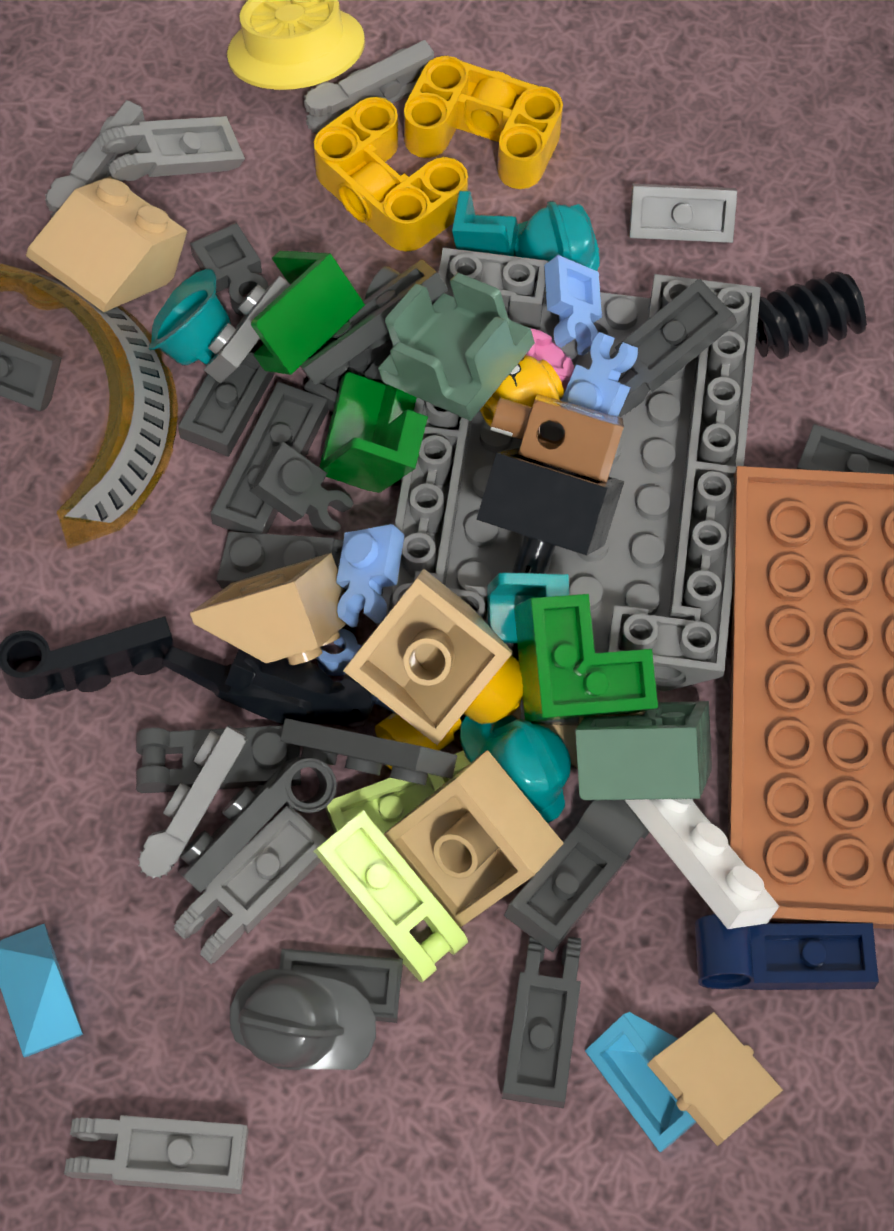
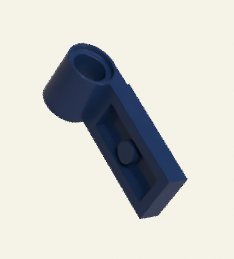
M716 914L707 915L695 921L698 983L702 987L710 989L838 990L875 989L879 983L873 923L761 924L727 929Z

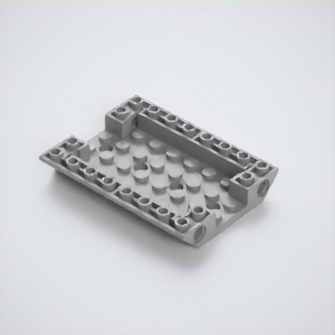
M443 248L438 274L448 288L444 292L445 294L454 297L450 280L456 273H461L496 287L501 292L507 316L510 320L548 334L552 337V342L555 343L554 328L560 321L559 315L547 311L544 265L548 261ZM654 274L650 298L600 292L602 318L593 324L598 333L601 332L615 338L610 348V356L616 352L615 347L697 279ZM702 280L735 315L737 324L653 393L649 390L644 401L636 408L634 407L631 412L621 417L618 416L623 418L624 428L609 477L625 482L605 546L587 556L555 546L547 574H569V595L589 594L595 653L652 649L656 690L669 691L721 678L724 675L734 575V473L737 466H744L761 287ZM576 339L562 348L559 347L568 358L570 357L574 369L576 364L590 369L593 362L591 354L588 352L584 356L579 355ZM631 369L627 370L619 383H627L636 374ZM417 398L414 412L428 416L416 469L402 479L394 526L405 536L397 585L383 588L382 597L387 604L386 615L420 572L425 569L468 603L488 624L487 585L499 573H512L523 535L476 519L496 453L520 448L522 440L491 431V427L484 420L480 410L469 421ZM547 421L540 426V433L543 438L557 441L565 435L561 424ZM505 643L513 651L511 655L519 661L518 643Z

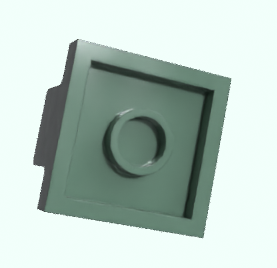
M456 273L450 280L454 297L443 293L432 305L427 288L415 284L388 314L385 323L394 347L390 350L391 354L378 369L383 383L471 421L535 342L531 328L508 318L499 289L461 273Z

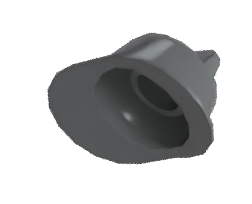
M267 969L248 978L237 990L230 1007V1028L235 1041L249 1049L258 1059L278 1069L355 1070L369 1056L376 1039V1017L369 1001L354 986L333 978L288 969Z

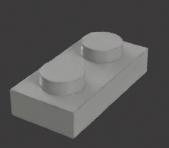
M632 183L629 237L733 243L737 190L736 188Z
M279 276L266 289L257 284L238 307V310L245 316L236 328L227 323L208 346V349L215 355L204 368L205 372L219 383H222L239 367L260 339L251 326L252 320L291 284Z

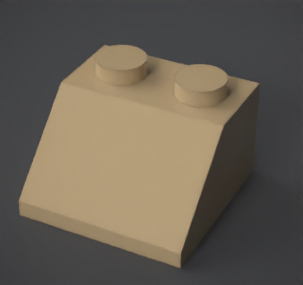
M109 176L75 189L30 244L26 257L102 312H106L161 288L174 278L187 230L170 219L165 211L150 205L130 191L125 183Z
M332 553L233 582L190 612V615L196 626L266 664L287 658L289 665H297L320 656L323 653L321 646L334 642L341 637L339 630L346 623L338 617L337 607L340 598L346 591L336 583L338 569Z
M423 569L352 657L343 671L424 736L438 745L511 656L513 651L468 603Z
M488 750L454 775L452 779L445 782L383 834L460 928L533 877L564 844Z

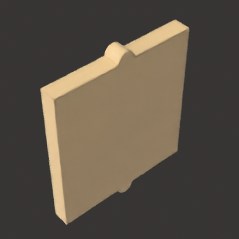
M715 1012L656 1055L647 1064L677 1099V1107L681 1111H687L717 1146L783 1091L753 1057V1049L748 1045L744 1046Z

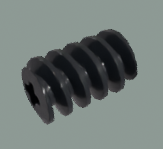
M834 271L826 275L824 279L817 277L810 279L806 282L805 286L794 284L788 287L786 292L775 290L769 293L767 298L760 297L755 344L760 355L766 357L769 351L768 348L771 347L779 359H784L789 356L788 341H791L795 350L799 353L805 352L809 346L808 335H810L817 346H824L828 341L827 328L836 340H842L847 336V323L854 333H863L867 325L862 294L855 280L849 274Z

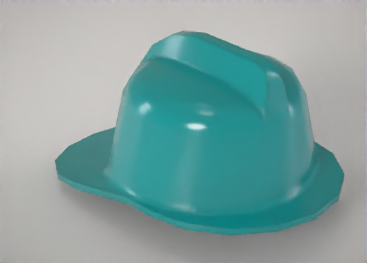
M548 201L546 208L536 212L529 221L517 224L516 257L546 260L549 262L559 255L595 271L598 270L600 259L597 240L590 218L580 204L568 207L557 205L554 201Z
M204 269L193 274L172 292L154 319L152 338L149 344L150 351L158 348L183 366L193 364L198 360L206 365L210 362L215 354L208 349V346L227 323L231 324L230 317L216 294V275L213 270Z
M512 714L497 722L480 724L466 716L460 725V743L469 762L471 763L488 750L547 823L558 818L565 808L562 788L570 777L571 768L568 748L562 739L549 728L532 724L523 719H516Z

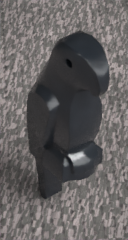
M173 646L169 647L162 661L163 666L212 691L218 698L283 725L286 718L311 724H335L346 727L364 726L377 697L348 674L344 675L342 681L334 682L323 670L309 661L297 665H289L288 659L284 658L266 664L239 649L233 663L223 665Z

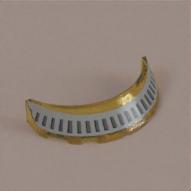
M0 264V292H19L30 305L37 309L53 310L68 308L92 337L106 370L109 387V415L101 448L85 479L56 512L69 549L121 530L138 514L137 510L152 493L162 474H165L173 453L177 430L178 402L171 370L163 362V352L158 348L149 350L152 335L122 306L102 312L55 277Z

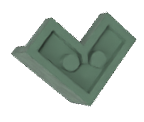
M709 701L658 702L657 709L648 710L644 715L584 717L575 730L579 795L581 799L643 800L701 798L712 771Z

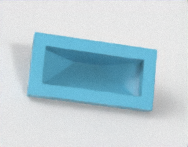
M45 924L0 940V988L23 1057L25 1058L83 1035Z
M628 1012L614 1022L585 1052L657 1150L662 1152L696 1123L687 1111H681L677 1107V1099L647 1066L656 1055L678 1040V1038Z

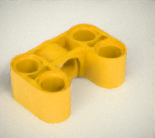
M436 57L430 60L424 67L405 103V146L410 153L417 157H436L448 147L456 129L499 142L497 172L500 180L511 188H530L541 179L559 142L563 102L559 94L548 87L527 83L512 78L503 72L490 71L463 62L455 57Z
M366 98L355 104L316 134L314 139L316 176L319 182L342 202L350 214L359 222L365 223L387 244L396 250L405 252L415 251L454 223L459 192L468 191L467 169L461 162L453 158L442 157L428 162L409 177L405 173L400 176L385 163L396 153L398 148L397 109L392 102L385 98Z

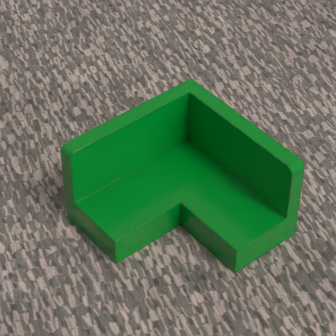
M280 250L272 257L280 272L291 285L251 322L252 328L264 343L253 354L264 371L288 375L293 374L365 306V303L331 253Z
M351 372L346 373L341 379L319 468L327 473L326 477L363 490L381 493L416 469L428 416L414 412L417 397L388 384L385 385Z
M589 594L530 598L515 605V623L526 721L537 722L631 714L658 708L652 649L595 653Z

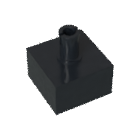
M520 448L496 453L476 520L523 535L512 573L530 572L533 574H547L555 546L586 556L605 546L625 481L608 477L607 483L521 456L518 454Z

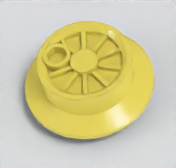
M248 0L240 11L242 29L232 38L228 46L227 58L232 72L248 84L274 90L299 89L321 84L348 70L360 58L365 46V36L360 23L351 15L340 11L338 0Z

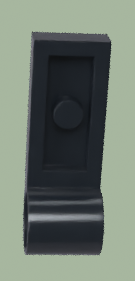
M165 616L50 651L47 641L40 634L23 630L10 634L0 644V669L9 690L14 695L23 699H37L63 690L68 692L78 689L81 692H94L106 687L111 682V678L133 671L137 675H148L165 667L162 664L163 658L169 647H174V643ZM31 660L40 662L31 671H16L24 662Z

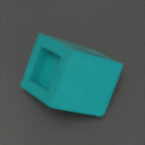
M460 191L452 229L456 249L514 256L518 234L516 217L475 215L471 192Z
M497 574L487 585L488 626L504 643H517L515 605L530 598L569 595V574Z

